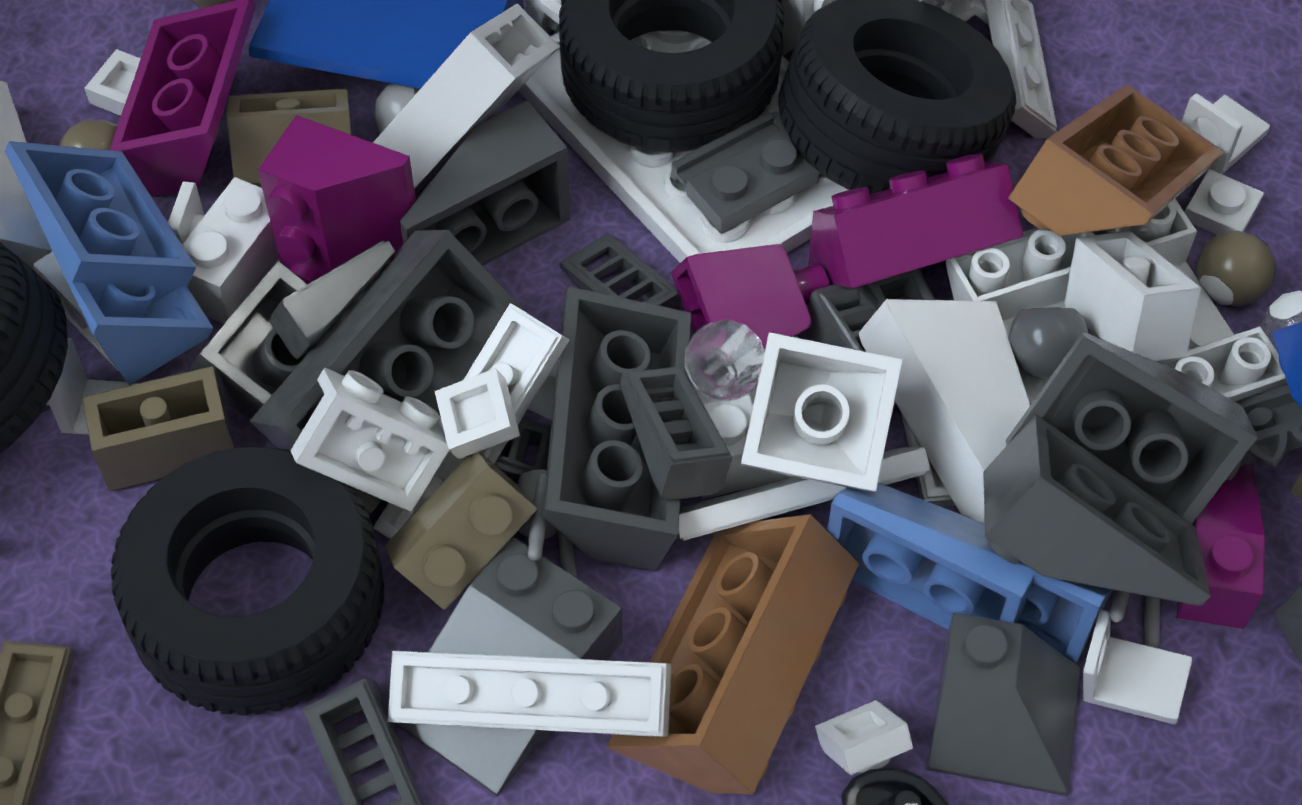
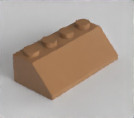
M1126 84L1047 138L1008 199L1022 208L1023 216L1031 224L1043 230H1052L1059 236L1144 225L1215 164L1224 151L1129 84Z
M811 514L754 521L715 532L649 662L672 664L668 736L613 734L606 747L712 794H754L759 781L767 771L768 761L783 728L795 710V702L813 664L820 656L822 644L836 613L846 599L848 587L859 566L857 560Z

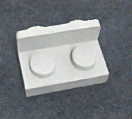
M324 368L317 379L324 392V396L290 450L295 462L412 512L449 452L444 431L438 423L440 419L439 414L427 404L413 397L407 396L403 402L384 395V390L380 385L359 372L349 370L343 376Z

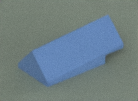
M15 141L8 142L5 150L6 155L93 336L128 385L133 384L209 338L213 326L187 287L196 266L123 152Z
M877 483L875 493L846 487L838 492L831 504L827 531L859 563L852 581L946 629H949L953 612L1021 624L1076 664L1096 625L1100 609L1103 610L1113 590L1044 577L1022 562L1012 564L999 556L990 546L985 537L984 523L881 483Z

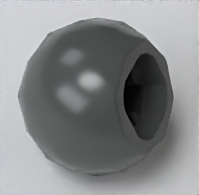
M1029 308L1020 310L1012 322L1008 338L1016 363L1033 377L1049 380L1081 333L1089 334L1086 320L1074 308Z

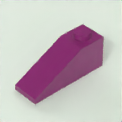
M1253 462L1240 466L1239 471L1231 481L1226 479L1192 523L1197 530L1211 597L1202 606L1177 602V618L1244 629L1263 596L1265 533Z

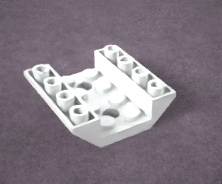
M1176 199L1144 225L1061 236L1052 230L1047 231L1037 227L1024 231V237L946 260V268L954 300L997 301L1009 337L1012 322L1021 309L1067 308L1064 306L1076 238L1131 231L1201 287L1187 356L1157 361L1158 363L1190 375L1234 402L1287 384L1285 374L1279 364L1278 352L1262 328L1259 326L1234 335L1186 262L1197 231ZM1089 330L1090 335L1101 339L1096 333ZM1017 364L1031 405L1048 380L1033 377Z

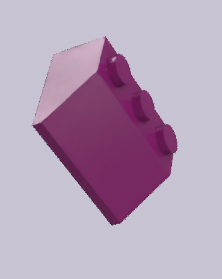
M235 0L153 21L109 149L110 151L123 152L151 197L179 192L183 181L196 183L197 188H199L256 8L253 0Z
M296 115L258 168L280 263L306 284H309L381 241H389L395 250V254L404 244L400 221L416 202L410 156Z
M983 154L968 155L946 162L948 172L927 178L926 171H914L890 178L891 189L869 194L868 187H862L831 196L833 206L813 211L808 265L819 263L825 270L829 283L852 289L1024 237L1017 205L1008 199L1013 192L1008 164L984 162Z

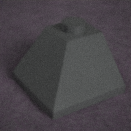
M953 612L943 648L927 770L1067 796L1080 667L1024 625Z

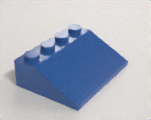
M269 0L249 44V57L421 89L470 32L517 3L523 8V0Z

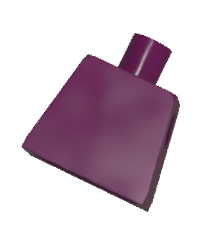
M780 244L695 254L686 257L671 272L677 291L681 295L680 299L684 310L691 312L690 326L705 367L713 381L723 378L754 361L748 338L751 330L759 337L764 349H766L769 332L797 337L809 329L812 325L806 305L809 303L810 296L815 290L830 286L827 274L819 263L793 270L786 250Z

